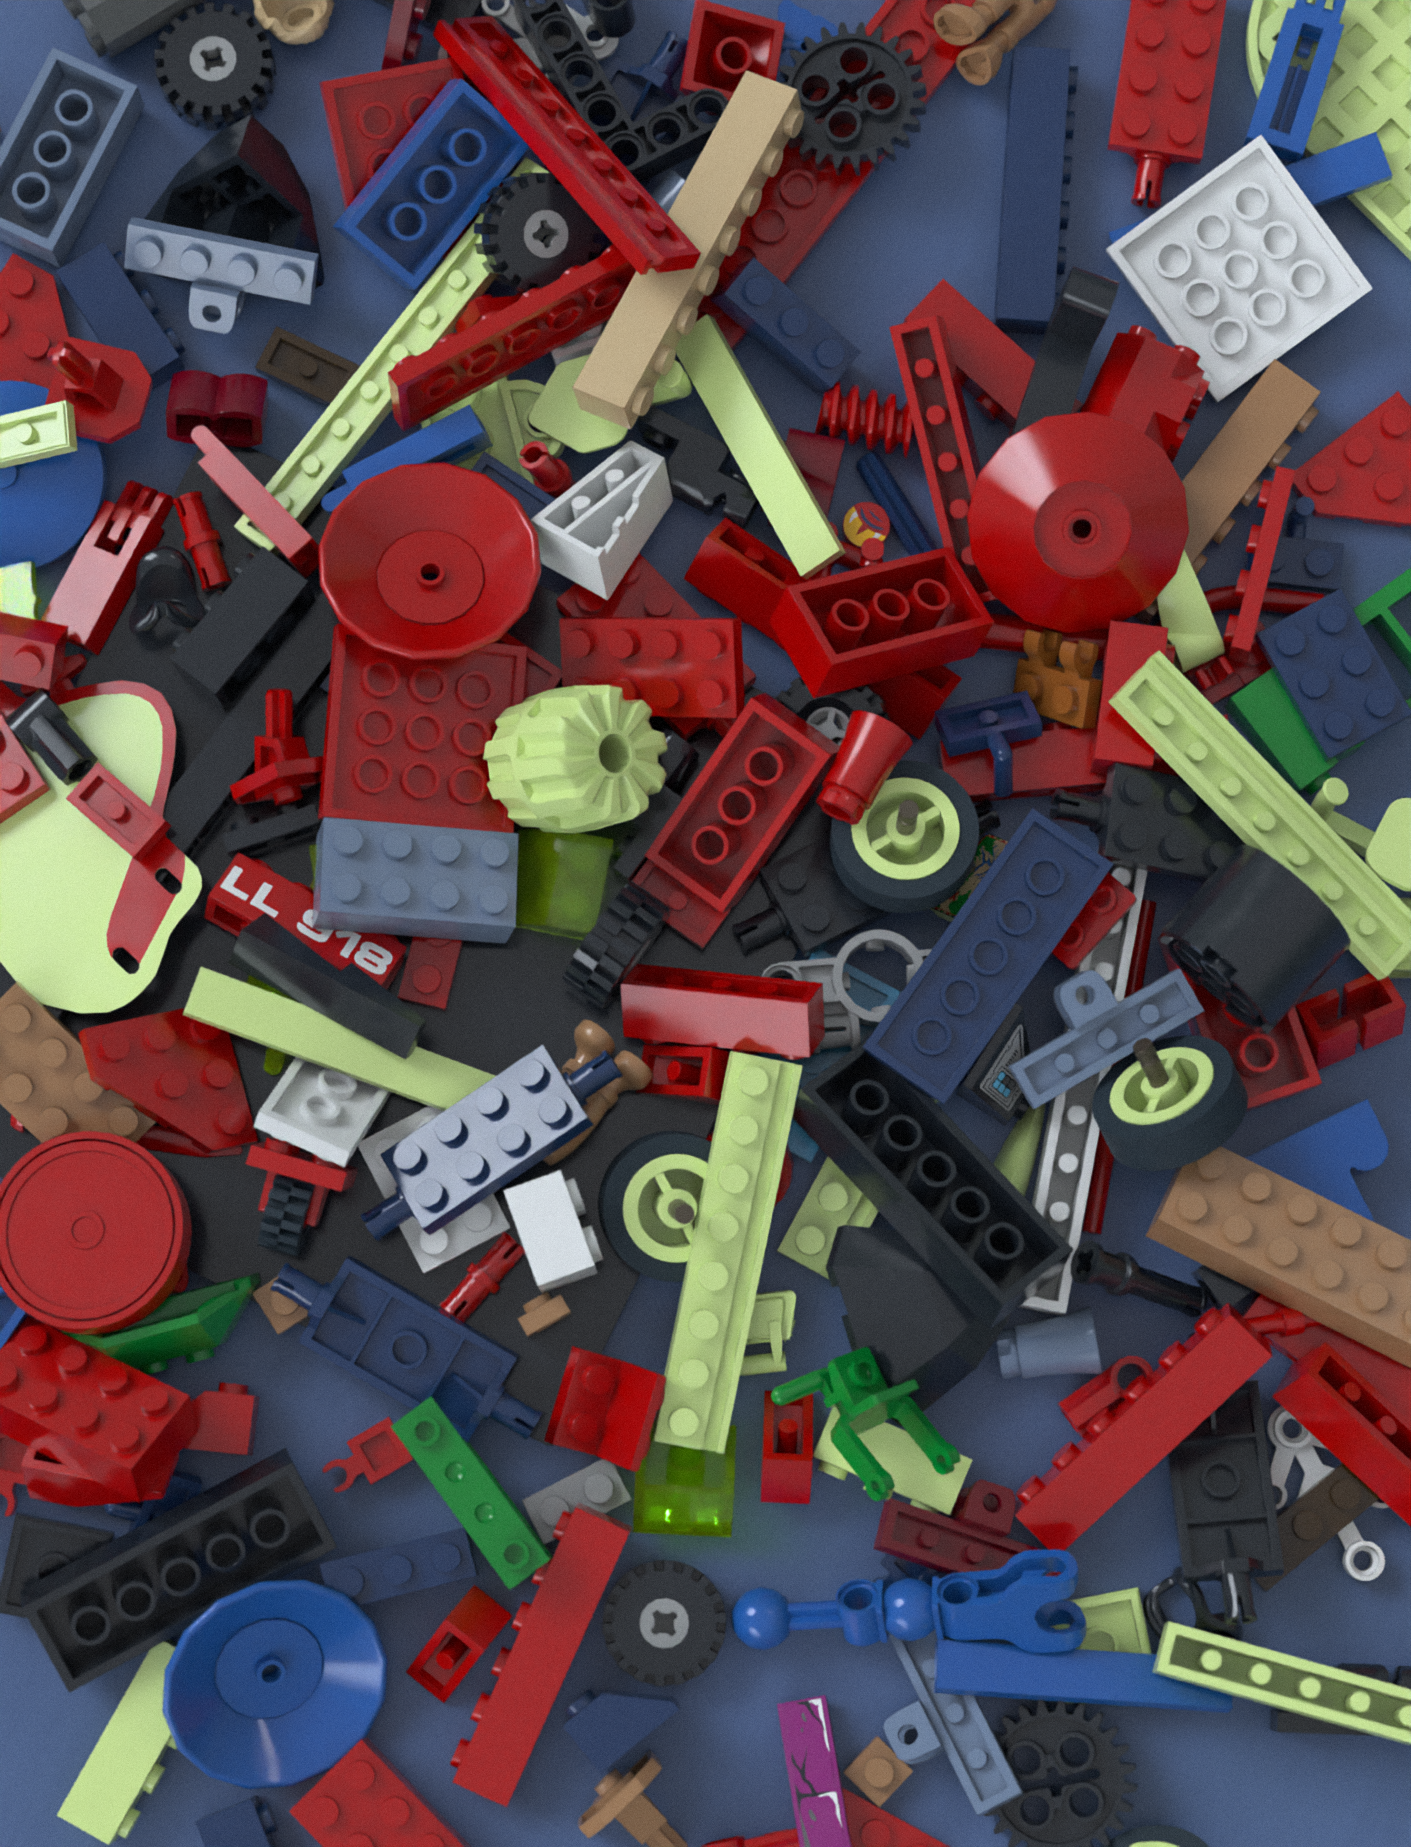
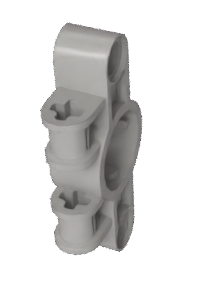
M869 930L851 938L835 958L779 962L765 969L761 977L773 978L774 976L783 975L791 980L823 983L825 1031H845L826 1032L825 1037L812 1055H818L821 1049L851 1047L853 1050L861 1044L859 1024L877 1027L891 1008V1005L877 1006L871 1008V1011H867L852 1001L846 993L847 990H850L849 973L843 972L847 959L861 948L866 947V951L879 952L884 951V946H887L899 952L909 963L906 966V982L908 984L932 949L917 950L907 938L893 931Z

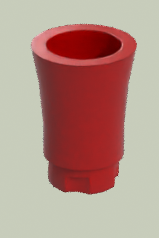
M853 711L833 764L822 782L823 790L819 794L816 803L822 808V811L836 820L857 825L865 810L871 808L881 787L894 767L912 746L911 738L900 727L881 716L867 711Z

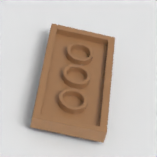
M18 981L0 998V1104L41 1143L61 1135L82 1131L111 1133L136 1143L155 1123L154 1120L133 1108L134 1104L111 1089L107 1091L90 1080L80 1040Z

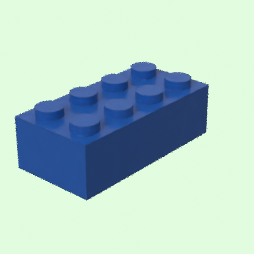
M463 79L449 80L333 225V228L401 286L416 290L475 216L480 204L487 201L489 198L487 193L493 187L499 186L529 146L500 112Z

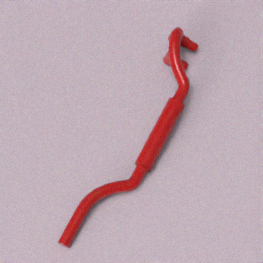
M829 522L838 538V529L836 525H834L832 522ZM868 538L862 543V548H858L839 540L846 553L812 575L811 580L831 576L832 567L835 564L850 570H856L884 563V544L877 538ZM1237 585L1213 588L1203 592L1212 613L1228 609H1241L1243 599L1234 597ZM1266 588L1260 611L1294 614L1325 596L1321 593ZM989 613L994 624L979 648L1025 653L1023 641L1027 629L1043 633V629L1048 627L1026 622L1020 616ZM1161 619L1154 626L1162 627ZM1108 628L1072 633L1051 629L1062 633V642L1069 641L1079 644V640H1086L1098 644L1097 661L1104 660Z

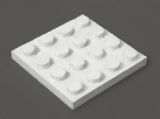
M1262 135L1251 141L1106 249L1107 254L1174 346H1186L1200 355L1201 358L1197 365L1205 371L1202 378L1210 382L1207 391L1216 403L1270 365L1274 359H1278L1373 289Z

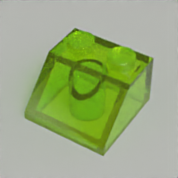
M520 829L518 836L516 927L584 940L602 913L613 859L612 855L614 853V840L581 833Z
M654 1422L650 1432V1439L652 1437ZM729 1425L724 1454L656 1442L651 1439L649 1452L642 1460L639 1471L635 1473L633 1533L732 1538L737 1425Z

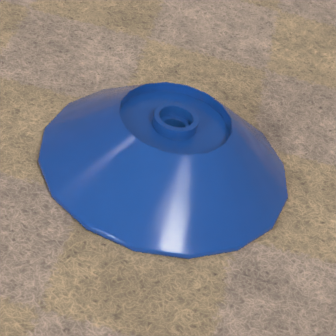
M307 1580L259 1582L217 1600L183 1632L165 1669L162 1712L177 1749L208 1777L245 1789L292 1787L331 1770L362 1738L367 1737L386 1698L388 1657L374 1621L344 1593ZM268 1665L277 1666L271 1673H262L263 1669Z

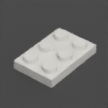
M296 1057L259 1110L254 1127L271 1134L278 1140L287 1141L314 1153L323 1160L345 1167L392 1092Z
M427 1106L360 1142L358 1148L385 1199L396 1193L395 1187L397 1184L380 1154L444 1111ZM493 1193L430 1236L421 1228L419 1222L414 1217L399 1225L424 1274L511 1229Z

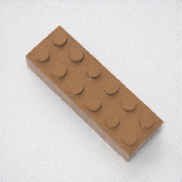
M1221 1146L1195 1162L1176 1168L1146 1233V1237L1289 1308L1300 1311L1305 1316L1411 1368V1240Z

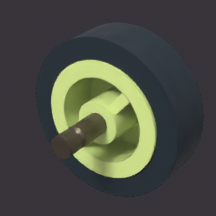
M900 760L881 787L871 808L865 810L857 825L838 821L835 818L832 819L830 851L836 872L845 886L855 896L875 908L895 913H914L933 908L953 896L969 876L979 839V822L976 809L965 789L948 773L923 762Z
M1192 1035L1165 1038L1153 1043L1148 1038L1136 1041L1133 1045L1134 1052L1121 1059L1107 1072L1093 1096V1116L1111 1153L1125 1166L1143 1171H1162L1178 1168L1210 1154L1225 1143L1238 1129L1248 1106L1246 1088L1226 1048L1212 1039Z
M674 1130L645 1135L620 1151L609 1165L601 1182L598 1197V1213L607 1241L628 1265L653 1279L667 1282H683L712 1144V1142L692 1133Z

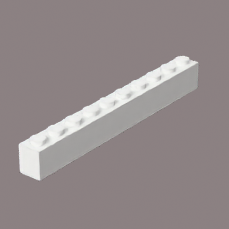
M1113 863L1109 873L1136 896L1137 901L1075 969L1074 975L1081 971H1096L1106 981L1117 1002L1124 999L1147 871ZM1079 987L1076 991V999L1082 1005L1087 1000V992L1084 988ZM1065 1024V1028H1064V1033L1067 1032V1031H1069V1030H1071V1029H1068V1027L1066 1026V1024ZM1112 1065L1051 1099L1032 1206L1074 1250L1060 1274L1021 1304L1019 1308L1059 1316L1066 1313L1072 1283L1071 1261L1079 1245L1100 1131L1093 1116L1092 1101L1099 1083L1111 1069Z

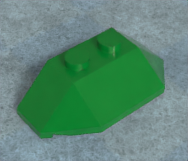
M257 1272L168 1296L160 1306L145 1318L117 1331L101 1334H76L62 1331V1333L126 1365L138 1368L139 1371L147 1375L168 1369V1359L185 1355L187 1364L205 1360L215 1356L214 1347L227 1342L250 1302L253 1296L252 1293L256 1291L261 1282L260 1276Z

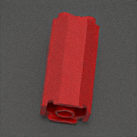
M1132 325L1128 333L1117 332L1080 412L1089 411L1133 424L1163 448L1173 463L1191 425L1183 421V418L1193 421L1210 382L1202 378L1205 371L1197 365L1201 358L1197 352L1183 345H1175L1174 348L1157 341V336L1152 331L1141 326ZM1085 519L1077 520L1072 527L1073 533L1078 536L1085 535L1090 529V523Z

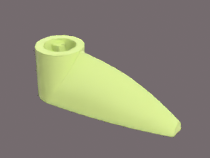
M1183 550L1177 573L1157 596L1162 627L1168 628L1167 644L1175 645L1173 665L1181 673L1224 654L1225 651L1222 637L1188 556L1185 550Z
M1045 1104L1035 1109L1029 1106L1022 1119L1018 1120L993 1163L1024 1197L1037 1156Z

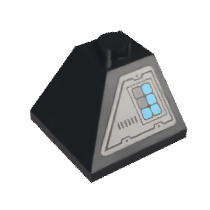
M1015 1003L956 1094L1004 1126L1012 1116L1021 1120L1030 1106L1008 1068V1065L1030 1053L1022 1006Z

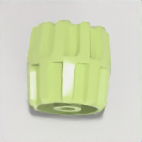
M576 685L551 689L525 698L521 704L506 708L496 719L495 723L498 727L492 740L485 743L483 759L488 761L490 781L486 784L492 798L499 799L509 811L507 817L522 827H539L543 832L580 833L601 829L634 819L648 808L649 799L647 795L660 792L666 772L658 764V757L667 751L665 733L652 729L649 723L652 709L643 700L623 699V691L620 687L610 685Z

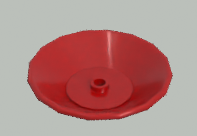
M1089 411L1046 416L1006 438L979 472L967 513L971 557L992 595L1026 622L1066 633L1109 628L1110 620L1122 622L1148 608L1177 573L1189 534L1185 487L1165 450L1133 424ZM1079 519H1085L1090 523L1089 531L1082 536L1075 535L1072 531L1073 524Z
M445 462L400 465L362 481L332 511L318 546L320 587L339 622L372 648L412 660L459 658L498 641L527 612L541 576L538 533L520 501L486 474ZM427 573H435L438 575V578L426 580L423 576Z

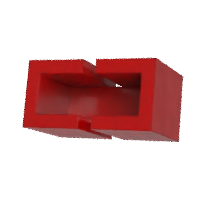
M1369 973L1344 984L1341 1005L1343 1017L1337 1019L1340 996L1335 988L1296 1005L1295 1009L1317 1070L1355 1055L1356 1044L1358 1043L1363 1050H1366L1403 1034L1406 1004L1389 977L1377 980Z

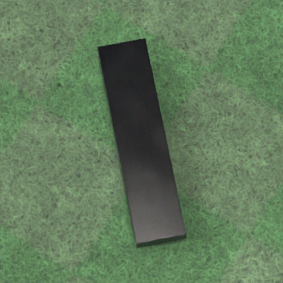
M266 913L241 930L228 964L403 1059H407L413 1054L427 1023L424 1018L353 963L339 971Z

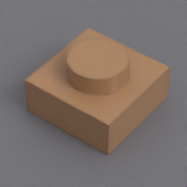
M276 1277L252 1294L276 1333L281 1335L309 1316H307V1309L278 1292L270 1290L274 1281L279 1278Z
M546 1292L523 1305L522 1307L526 1314L518 1318L526 1335L530 1338L572 1313L561 1294L552 1299L550 1294Z
M876 1735L843 1770V1773L880 1807L913 1773V1770L905 1762L899 1760L895 1753Z

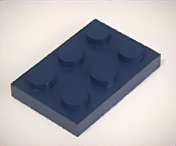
M1341 588L1255 635L1256 642L1325 762L1411 716V709Z

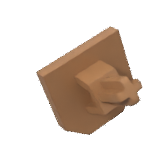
M651 1750L631 1768H626L622 1773L616 1768L610 1771L595 1786L594 1790L599 1795L593 1800V1805L578 1818V1827L588 1838H591L616 1818L641 1845L646 1843L649 1847H688L687 1842L667 1822L668 1820L643 1792L662 1769L661 1761Z

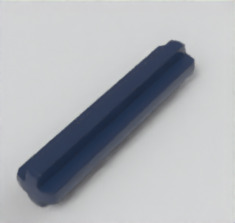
M873 451L862 456L857 461L856 469L878 505L887 513L892 528L909 556L937 550V547L877 451Z

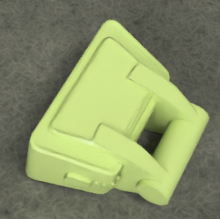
M781 1290L756 1293L746 1345L770 1342L772 1353L744 1356L740 1376L787 1371L785 1351L782 1352V1341L786 1342V1340H790V1337L793 1336L792 1328L795 1325L794 1312L796 1304V1293L794 1291Z

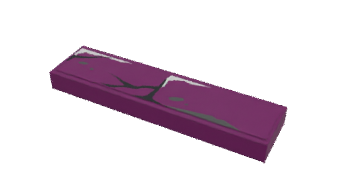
M826 1695L777 1704L800 1847H852Z

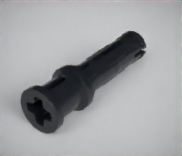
M1090 1240L1083 1242L1076 1249L1071 1261V1275L1075 1282L1083 1285L1094 1283L1103 1286L1110 1295L1118 1297L1127 1294L1135 1295L1182 1312L1193 1318L1200 1316L1201 1312L1198 1309L1192 1308L1191 1305L1202 1310L1206 1308L1208 1295L1204 1288L1141 1267L1132 1255L1123 1252L1117 1254L1107 1252L1097 1242Z

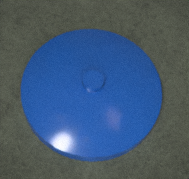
M0 381V416L44 406L49 389L23 381ZM76 436L77 451L0 469V572H29L50 566L69 555L82 543L106 496L107 465L100 441Z

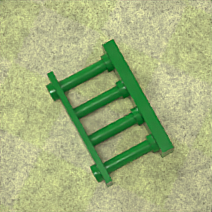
M432 1396L391 1425V1428L509 1590L536 1572L550 1558H553V1555L543 1544L470 1441L463 1440Z

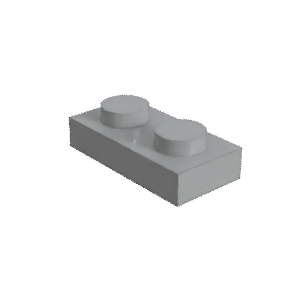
M601 1459L523 1499L522 1502L545 1545L555 1539L552 1537V1534L563 1510L573 1513L576 1505L582 1503L605 1514L632 1500L615 1465Z

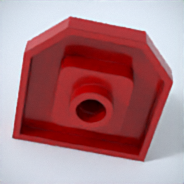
M66 336L64 341H58L55 348H49L47 358L52 361L55 373L45 405L65 400L73 404L76 436L112 444L141 428L153 382L135 352Z
M273 688L266 692V735L254 736L255 773L230 785L233 799L237 805L274 800L275 805L288 804L303 798V790L321 782L323 756L310 757L304 737L293 735L292 692L289 689Z

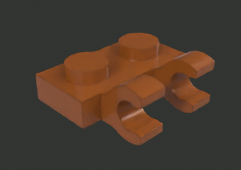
M1044 628L1043 633L1027 629L1023 647L1029 658H1018L1013 693L1027 691L1037 713L1081 729L1095 728L1102 680L1092 677L1093 667L1098 656V644L1086 640H1079V644L1069 641L1062 642L1061 632ZM1058 652L1060 663L1064 668L1056 666Z

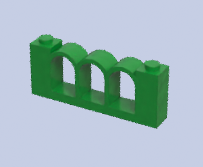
M1409 568L1355 607L1353 611L1364 629L1373 624L1405 666L1411 677V638L1390 611L1411 596V568ZM1272 668L1232 696L1225 705V709L1259 754L1298 794L1306 790L1309 796H1312L1321 790L1324 782L1332 778L1329 772L1337 765L1338 760L1353 755L1365 743L1364 741L1325 762ZM1410 694L1409 699H1408V700H1405V701H1406V703L1408 704L1409 708L1411 709V694Z

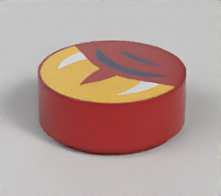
M861 502L853 505L846 512L842 524V534L845 541L858 548H862V543L868 538H877L884 544L890 530V520L887 513L881 506L872 502Z

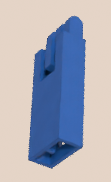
M1296 0L1293 9L1288 7L1242 147H1245L1262 135L1278 158L1293 163L1301 160L1344 25L1340 24L1339 21L1346 0H1334L1332 10L1324 8L1326 0H1316L1315 4L1306 2L1307 0ZM1298 37H1302L1296 56L1306 60L1310 55L1313 41L1318 42L1310 72L1301 69L1302 65L1299 64L1297 67L1290 66Z
M467 405L344 469L342 473L347 484L324 495L321 505L331 516L332 511L364 480L405 464L445 462L457 465L492 447L493 444L480 418L472 407Z

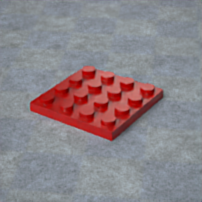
M337 623L333 630L318 819L329 817L513 833L514 821L507 817L509 811L499 799L492 798L486 784L490 781L488 761L484 760L483 756L485 743L492 740L498 727L495 723L496 719L506 708L523 703L527 647L491 643L459 658L412 660L372 648L346 626Z

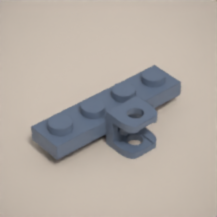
M132 217L127 227L124 268L192 281L188 309L192 326L197 329L227 334L232 329L236 317L239 316L243 309L246 292L310 305L315 293L319 254ZM211 313L221 315V317L218 319H211L206 314Z
M1180 968L1171 971L1117 1002L1108 984L1100 974L1093 970L1081 971L1055 986L1052 992L1055 1006L1066 1026L1071 1030L1008 1065V1068L1032 1109H1035L1134 1052L1133 1045L1136 1041L1148 1038L1152 1042L1204 1012V1009ZM1079 987L1084 988L1087 992V1000L1083 1005L1076 999V991Z
M936 1630L928 1636L913 1642L897 1639L892 1634H889L894 1648L921 1700L897 1711L883 1725V1730L896 1757L907 1764L914 1765L928 1761L946 1751L979 1817L1023 1795L1024 1792L976 1696L934 1693ZM911 1729H916L918 1732L917 1739L914 1743L908 1745L906 1735Z

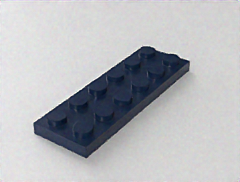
M1032 808L862 1049L943 1106L1109 872L1113 863Z

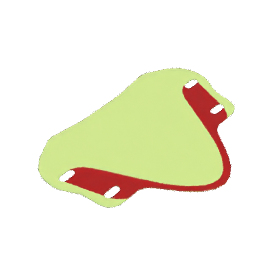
M0 680V711L7 717L27 699L17 696ZM120 680L86 685L49 695L70 719L67 723L98 758L96 763H100L163 818L173 771L176 727L172 709L162 693L144 683ZM22 742L51 790L0 824V962L13 979L24 986L41 1004L81 1014L108 1013L125 1006L135 999L155 977L171 932L192 907L200 894L202 877L198 867L167 838L166 834L138 862L65 799L80 782H74L69 786L65 785L46 765L41 756L36 751L32 752ZM160 868L169 870L181 882V891L177 894L169 893L156 880L155 873ZM121 947L126 949L138 961L139 970L134 974L127 973L114 961L113 952L115 949Z

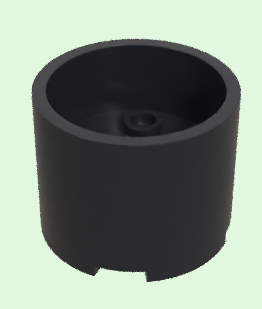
M1240 845L1161 929L1165 935L1160 939L1169 956L1197 987L1202 984L1216 999L1224 1004H1228L1225 1007L1227 1013L1244 1025L1262 1034H1268L1351 946L1349 935L1342 923L1310 887L1277 860L1249 845Z

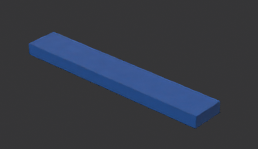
M1376 132L1284 166L1314 208L1392 179V172ZM1146 219L1109 232L1108 237L1111 245Z
M937 1640L935 1643L934 1693L1229 1713L1232 1709V1695L1152 1673L1157 1654L1085 1649L1032 1653L1012 1644Z

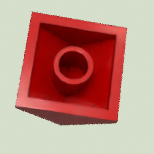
M695 0L680 91L685 96H688L705 88L715 89L721 92L729 103L746 70L776 81L785 23L706 0ZM705 111L708 115H717L713 112Z

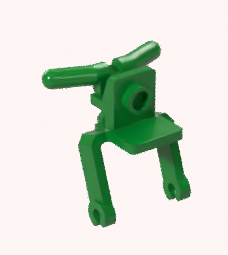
M868 1347L836 1357L829 1361L828 1368L823 1367L777 1386L771 1393L772 1401L776 1405L783 1406L820 1391L826 1397L823 1401L827 1408L837 1407L840 1417L831 1430V1442L865 1484L868 1495L874 1501L879 1502L888 1498V1491L894 1489L895 1484L890 1473L884 1470L858 1435L883 1424L887 1419L896 1418L939 1474L946 1475L953 1472L955 1469L954 1464L960 1462V1455L957 1449L944 1440L912 1398L907 1396L919 1389L916 1380L913 1379L888 1389Z

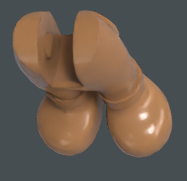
M976 0L972 7L951 3L944 5L935 14L933 22L936 32L944 41L953 45L970 44L957 56L956 65L961 75L968 82L981 86L996 76L1002 63L1003 54L1011 51L1021 39L1037 27L1054 9L1057 0ZM1006 10H1009V15L989 31L987 37L974 42L985 32L989 25L996 22Z
M583 1020L575 1028L574 1040L577 1046L575 1059H569L561 1071L563 1073L567 1071L569 1074H572L600 1055L605 1049L612 1055L615 1051L613 1039L598 1024L591 1020ZM626 1050L618 1053L613 1060L623 1076L615 1079L586 1099L588 1104L584 1106L585 1111L594 1125L544 1158L543 1160L547 1164L552 1166L572 1153L595 1129L605 1112L619 1099L617 1094L625 1090H640L648 1085L653 1078V1074L640 1058Z

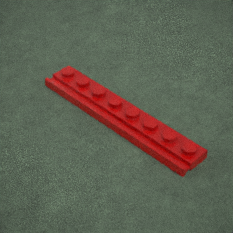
M493 16L456 18L451 25L444 19L438 20L433 33L434 38L640 275H647L648 270L652 268L657 273L695 268L701 252Z

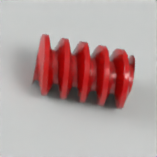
M837 381L832 388L824 393L815 434L820 435L824 427L828 426L829 436L838 439L845 430L847 431L850 446H855L863 434L866 437L867 450L871 451L874 450L880 439H884L885 452L888 455H891L898 444L901 443L903 445L904 458L907 459L914 425L908 401L905 402L901 409H898L896 394L890 393L883 405L879 404L877 389H871L865 400H860L858 385L853 384L847 395L843 396L840 381Z

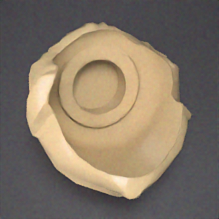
M253 0L254 15L264 30L268 29L278 40L292 45L301 43L306 45L309 42L312 43L316 39H320L324 35V30L328 28L330 23L329 17L332 15L333 6L335 5L333 0Z

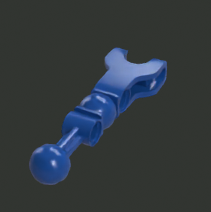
M1057 1549L1023 1551L1009 1559L1005 1566L995 1570L953 1573L939 1579V1576H932V1586L923 1580L907 1577L894 1582L885 1590L883 1579L877 1580V1583L866 1579L850 1580L837 1590L836 1600L789 1603L787 1598L777 1590L760 1586L745 1592L737 1599L731 1617L733 1630L739 1640L750 1648L764 1651L780 1645L789 1637L790 1632L793 1630L842 1628L843 1637L847 1642L855 1646L872 1645L879 1640L882 1643H888L889 1633L897 1639L913 1642L928 1636L936 1630L937 1640L944 1639V1636L954 1640L1005 1639L1011 1641L1017 1647L1032 1653L1060 1652L1075 1649L1081 1645L1087 1633L1086 1620L1081 1608L1072 1601L1063 1600L1073 1594L1078 1584L1079 1571L1077 1562L1069 1552ZM1050 1572H1061L1058 1576H1045ZM1061 1624L1070 1625V1627L1061 1630L1051 1627Z

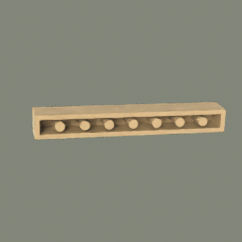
M746 70L667 214L701 252L696 266L692 269L657 273L652 268L648 270L647 275H640L638 271L635 272L572 387L581 410L630 430L638 416H644L648 412L654 397L653 388L659 377L667 375L672 368L676 356L675 348L682 335L686 336L692 331L697 319V307L704 295L709 296L713 292L718 281L719 267L726 255L731 256L736 250L740 240L742 224L747 215L753 216L757 211L762 198L761 189L769 176L774 177L777 174L783 159V149L789 138H795L800 132L804 121V111L801 110L797 89Z

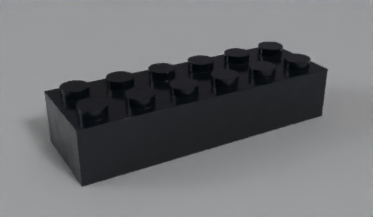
M866 1040L800 1089L792 1118L990 1330L1058 1276L1074 1249L927 1094L862 1049L867 1042Z
M284 1448L19 1591L21 1605L70 1693L186 1630L217 1600L259 1582L276 1581L337 1548V1545L287 1449Z

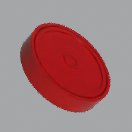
M98 1131L74 1132L55 1137L38 1145L25 1154L11 1168L0 1184L1 1287L23 1311L49 1326L70 1333H109L142 1320L160 1306L173 1291L184 1271L189 1256L192 1233L191 1217L185 1195L178 1181L168 1168L146 1149L131 1140L111 1133Z

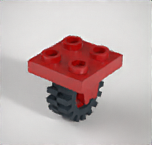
M267 1137L266 1141L251 1145L246 1161L247 1165L268 1170L258 1211L264 1214L258 1235V1246L297 1257L304 1246L310 1226H318L329 1188L342 1192L353 1187L358 1168L347 1164L345 1167L340 1166L334 1162L323 1160L316 1154L312 1155L301 1152L300 1147L287 1141Z

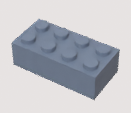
M52 47L0 147V241L58 268L63 266L145 107L138 86Z
M324 817L316 836L312 928L506 944L516 927L518 834Z

